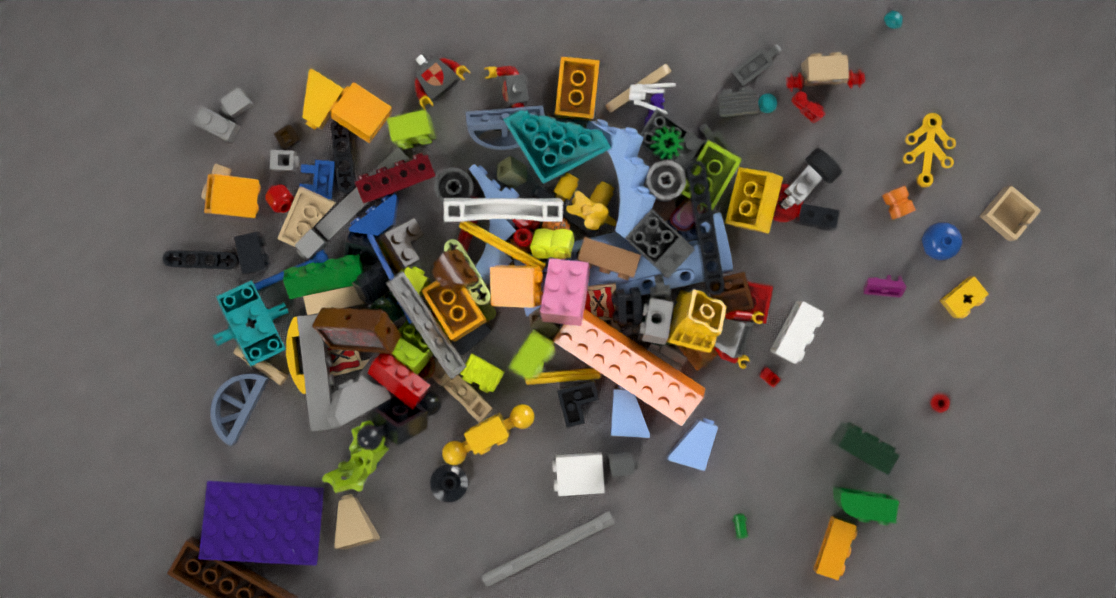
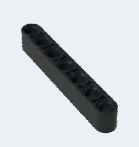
M691 161L686 166V177L704 286L709 293L718 295L724 290V279L706 170L702 162ZM693 164H697L700 167L698 175H693L690 171ZM698 183L703 186V192L699 195L694 192V186ZM700 203L706 205V212L703 214L697 211V206ZM704 222H707L710 226L707 233H702L700 230V226ZM706 242H711L713 245L710 252H705L703 249ZM710 261L716 263V268L713 271H708L706 268L707 263ZM717 280L719 287L713 291L710 289V283Z

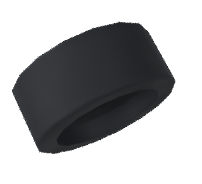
M815 148L806 157L808 165L827 183H833L843 173L838 163L820 148Z

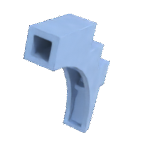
M601 119L588 121L586 128L602 131L611 146V149L607 151L614 163L620 188L619 218L615 232L626 237L649 213L656 196L649 193V189L643 187L650 167L637 157L644 137L637 134V130L626 127V129L610 127L607 121Z
M473 164L469 168L478 180L486 198H518L520 196L513 188L509 190L505 187L500 191L501 186L494 179L490 181L486 177L488 172L481 165L477 167ZM489 219V232L504 241H507L516 232L514 229L516 226L511 219ZM486 243L483 255L476 268L486 285L490 283V267L509 265L513 260L508 254Z

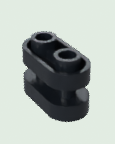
M639 287L630 288V294H625L624 289H615V294H611L612 304L615 305V312H612L613 322L617 323L618 327L626 326L629 319H632L633 325L641 324L642 305ZM626 302H630L631 312H626Z

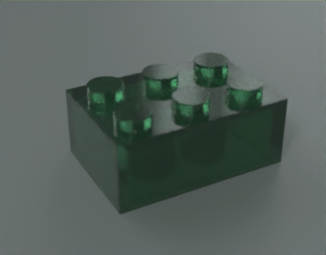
M849 421L847 424L841 422L830 442L889 475L900 457L899 454L895 453L896 448L883 441L878 443L879 438L866 431L864 434L861 433L863 429Z

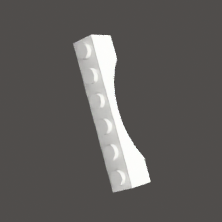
M444 198V221L480 219L563 221V201L561 198Z

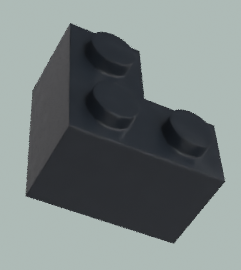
M594 379L557 389L566 428L585 424L581 404L599 400Z

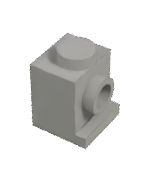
M285 150L270 151L271 170L296 172V167L300 166V156H297V152ZM289 158L288 165L284 164V159Z

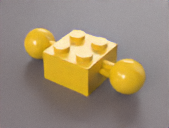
M520 404L512 409L510 417L505 420L500 412L465 431L464 436L467 440L463 442L454 440L446 443L442 449L443 459L450 465H459L465 460L467 452L471 450L474 454H485L491 450L492 445L497 444L499 446L507 442L510 429L514 427L519 429L530 427L535 419L534 411L528 405Z

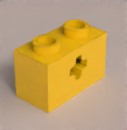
M968 276L939 301L953 318L963 319L971 313V308L974 306L978 307L986 301L985 297L989 293L975 276ZM963 295H967V296H968V297L966 298V301H967V302H963V300L965 299Z

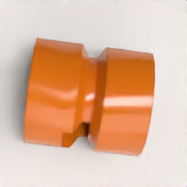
M905 185L882 195L885 204L890 206L888 211L892 220L916 210L912 200H908L909 192Z

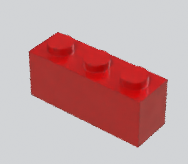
M381 353L373 360L367 373L412 409L424 398L430 387L426 381L389 353Z

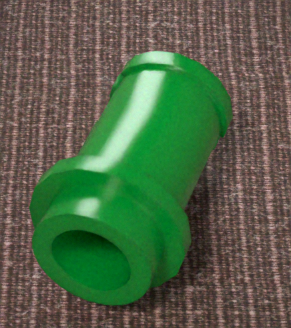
M744 513L733 515L732 522L735 524L737 539L748 537L747 517H745Z

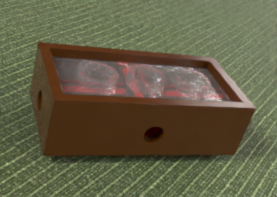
M321 308L312 324L314 330L330 349L392 354L402 335L396 328V325L392 323L387 314L382 310Z

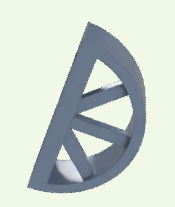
M543 106L465 112L467 129L471 138L484 147L498 150L517 148L520 146L511 131H508L504 118L519 110H525L537 116L544 115ZM502 129V132H492L488 130Z
M246 373L235 376L223 383L215 393L210 412L212 425L218 436L229 446L236 445L270 379L266 375ZM246 379L257 380L251 393L249 392ZM237 381L240 382L245 403L225 394L229 387ZM222 399L242 409L241 412L221 418L220 406ZM237 419L230 433H228L223 423Z

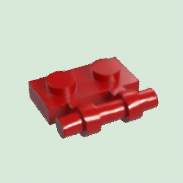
M803 91L797 92L791 98L792 104L813 124L821 120L826 114L823 111L824 108L818 102H809L806 93Z

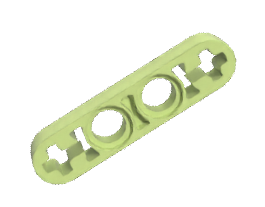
M455 239L448 240L444 245V251L451 250L452 244L458 245L456 249L463 253L464 258L468 261L469 266L475 271L479 279L476 285L466 287L472 298L481 306L489 305L491 303V292L463 245ZM480 289L482 293H487L485 296L486 300H479L481 297L479 292H473V290Z

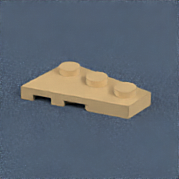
M300 186L277 239L295 247V244L318 223L336 202Z

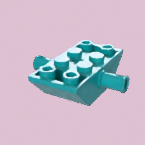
M252 280L216 296L222 314L228 324V329L212 335L217 346L232 339L236 340L250 367L286 350L273 324L274 319L289 313L288 309L285 308L284 302L269 310L265 308ZM248 320L255 322L253 329L250 326H246Z

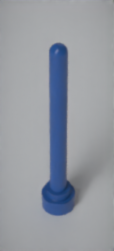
M321 250L312 259L294 267L306 266L309 263H322L329 258L325 250ZM284 271L255 283L257 291L283 280Z

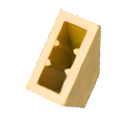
M312 68L308 72L302 117L307 120L305 124L314 130L318 127L322 130L331 117L330 108L336 100L339 101L341 99L344 89Z

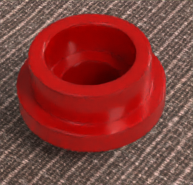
M520 228L514 233L513 239L517 246L527 247L532 243L533 235L530 230ZM522 236L527 237V239L524 241L520 240Z
M938 393L931 398L930 406L935 412L943 413L948 410L950 400L946 395ZM939 400H943L941 407L938 406Z

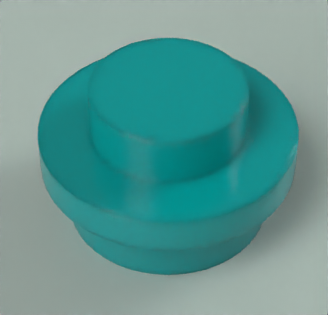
M890 11L884 16V21L890 28H900L903 24V16L897 11Z
M771 94L762 95L758 100L759 109L763 113L773 112L777 107L776 98Z

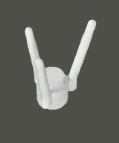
M631 84L629 100H634V105H641L654 111L658 109L666 115L667 111L642 102L641 99L645 100L646 93H664V89L653 88L674 87L676 84Z

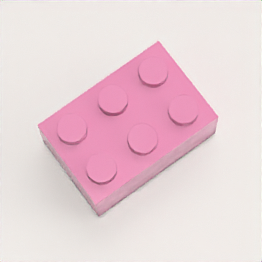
M549 259L540 310L543 322L582 325L590 276L588 262Z

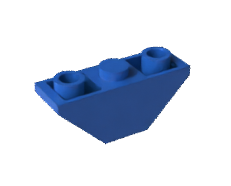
M396 194L385 196L381 200L382 204L378 207L372 206L366 211V216L363 218L358 217L350 223L352 225L348 228L350 232L372 233L377 236L384 234L396 223L399 197Z

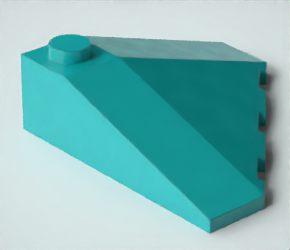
M519 110L504 118L506 125L543 184L611 149L607 139L600 130L582 128L581 125L556 121L555 118L544 115H533L525 110Z

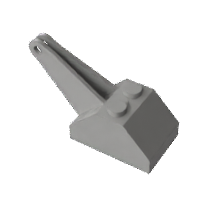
M375 352L355 381L351 379L338 386L339 390L334 392L327 415V420L332 428L340 427L391 399L387 389L367 374L373 360L381 353Z

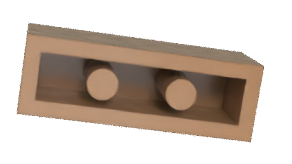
M584 237L577 261L588 262L590 269L592 266H595L602 273L609 275L610 272L618 273L617 277L629 280V277L634 278L641 255Z

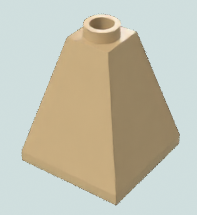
M353 494L342 496V500L338 503L335 549L345 550L380 540L376 529L358 499L353 497Z

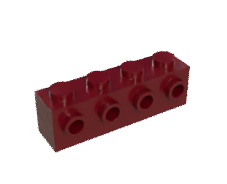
M419 153L412 156L413 160L405 162L403 159L395 162V167L387 169L386 166L376 170L377 174L369 176L368 173L358 176V181L355 184L363 204L436 177L428 155Z

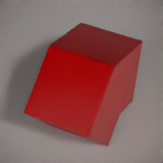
M766 366L758 374L772 388L781 380Z

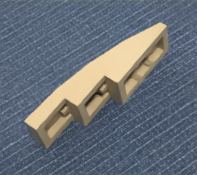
M354 286L303 296L307 315L319 313L321 308L335 307L341 309L365 304V302L360 300ZM385 294L384 296H381V298H378V300L375 301L386 299Z

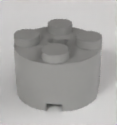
M670 160L655 163L649 169L645 180V188L650 190L649 193L656 196L655 200L661 202L675 199L683 191L686 184L682 167ZM667 177L669 184L663 185L661 179Z

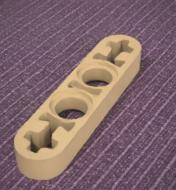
M666 63L636 84H656L668 76L672 70ZM630 88L605 105L610 114L631 101L629 100Z

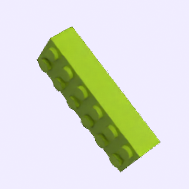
M534 329L513 360L510 368L528 380H531L532 377L537 378L543 369V361L546 360L548 362L554 353L555 346H553V340Z

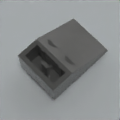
M656 109L639 133V135L644 137L641 147L659 161L668 160L667 156L664 159H660V153L654 154L657 147L651 148L650 145L655 144L656 141L652 140L651 137H658L655 131L659 129L662 132V127L667 126L668 131L671 127H674V134L678 131L681 132L678 139H684V142L679 143V145L684 148L683 150L677 149L679 156L676 157L672 154L673 157L670 161L679 164L684 171L687 164L691 162L703 144V141ZM670 139L664 140L665 147L671 146V142H668Z
M652 209L625 237L666 278H669L695 250Z

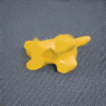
M580 191L575 192V197L571 201L572 205L566 207L568 213L582 217L585 220L584 225L590 230H598L604 223L612 226L617 225V221L608 216L609 210L604 204L591 201Z

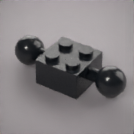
M427 392L424 398L412 409L398 397L394 396L372 409V423L374 425H365L358 431V444L365 450H374L381 444L382 436H385L397 446L428 429V416H433L440 411L442 406L441 398L434 392Z

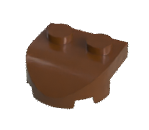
M458 249L444 252L433 263L435 266L432 270L434 277L440 285L451 287L452 292H459L463 287L474 285L479 281L475 271L469 266L464 255Z

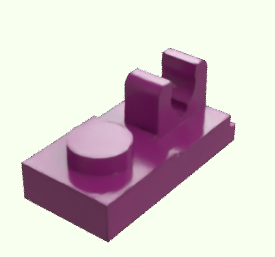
M888 275L886 279L873 277L867 278L863 287V294L902 298L907 287L902 281V276H898L896 281L891 280V275Z

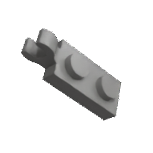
M810 165L806 166L784 191L788 196L781 205L788 209L794 203L797 205L802 203L822 177Z

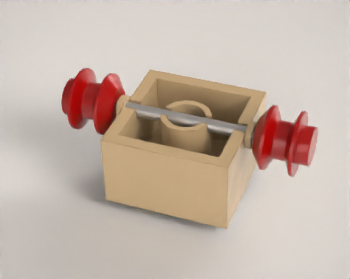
M841 52L830 53V56H822V53L810 54V57H807L801 63L802 74L799 72L797 76H793L790 73L789 77H786V88L790 89V92L794 88H798L801 91L804 86L835 85L844 82L852 89L853 85L861 88L862 84H865V73L861 72V69H858L857 73H853L852 69L848 71V55H842Z

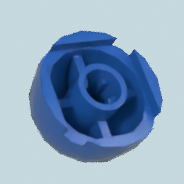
M946 222L929 226L924 231L922 237L925 253L935 260H948L956 256L963 244L960 231L954 225Z

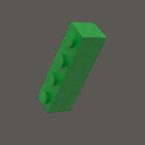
M359 254L347 255L339 259H328L322 263H309L306 266L288 268L284 270L283 282L289 299L354 286L352 282L357 279L359 274L365 273Z

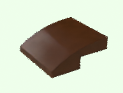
M745 271L723 276V292L718 295L710 293L712 299L721 300L727 306L725 313L754 308ZM717 280L712 281L710 289L713 291L718 289L719 282Z

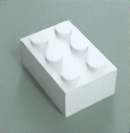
M796 301L770 352L791 363L796 364L797 361L800 362L805 355L804 348L812 342L815 336L813 334L815 328L819 327L823 322L824 317L822 315L824 312L804 301Z

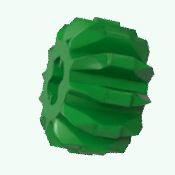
M667 126L662 127V132L659 129L655 132L658 137H651L656 143L650 145L651 148L657 147L654 154L660 153V159H664L667 156L668 160L672 159V154L676 157L679 156L677 149L683 150L684 148L679 145V143L684 142V139H678L681 132L678 131L674 134L675 128L671 127L668 131ZM670 139L668 142H671V146L665 147L664 140Z

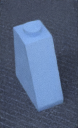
M618 385V388H613L611 435L650 438V433L636 396Z
M703 418V421L697 420L667 454V460L705 471L718 426L714 424L713 420Z

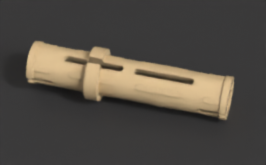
M237 346L233 354L247 362L239 346ZM265 360L252 366L280 386L288 377Z

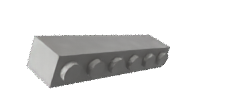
M318 314L297 316L311 431L334 429L327 420L334 395L332 386L335 385L334 375L330 374L332 356L328 355L327 348L329 346L312 327Z

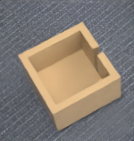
M1011 185L1004 187L979 217L1005 239L1014 241L1027 228L1025 224H1030L1041 210Z

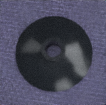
M442 465L433 472L430 478V489L433 495L442 502L452 503L460 500L468 488L467 475L456 465ZM451 479L453 485H447L446 480Z

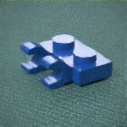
M315 160V166L301 164V172L314 174L313 185L300 183L299 187H304L332 200L335 162Z

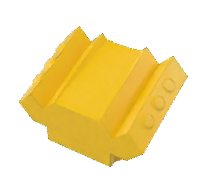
M693 289L691 292L681 290L675 299L677 304L673 309V318L667 341L679 346L710 353L716 343L717 336L721 334L727 306L721 300L708 297L703 291Z

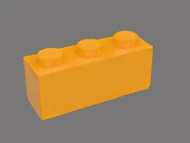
M831 515L813 567L817 574L839 580V577L843 576L845 560L851 554V542L855 540L858 532L857 526L853 522Z

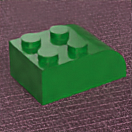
M833 486L835 503L847 514L857 518L858 521L870 523V520L878 522L877 524L889 526L890 523L896 524L899 500L890 494Z

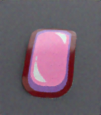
M690 198L684 200L670 216L672 226L684 232L689 231L694 226ZM698 204V213H705L706 207Z

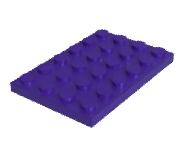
M207 481L199 559L317 566L324 488Z

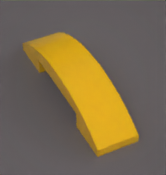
M293 317L286 340L287 364L297 388L302 394H306L304 374H300L296 336H299L297 317Z

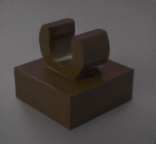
M291 124L273 133L283 150H287L301 141Z

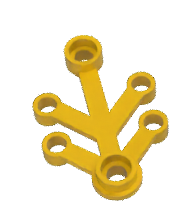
M937 113L925 115L922 120V126L905 137L906 144L913 145L917 143L921 135L927 132L926 140L911 152L905 153L902 158L905 164H911L918 155L924 152L922 173L916 178L918 186L922 188L929 187L933 183V176L930 174L933 153L940 160L943 168H951L954 164L953 158L947 157L934 141L936 133L943 141L945 149L949 150L956 146V140L949 137L942 129V119ZM931 119H934L936 122L934 126L930 124ZM909 136L914 137L913 143L908 140ZM948 140L952 141L951 147L947 146ZM907 155L912 156L911 162L907 161ZM945 159H948L950 161L949 166L945 165ZM924 176L929 178L928 183L923 181Z

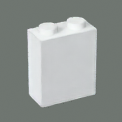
M601 452L556 455V460L552 461L553 472H557V479L554 480V491H558V496L605 493Z

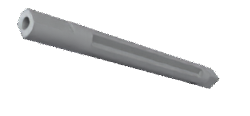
M608 511L482 574V580L488 587L614 524L613 517Z

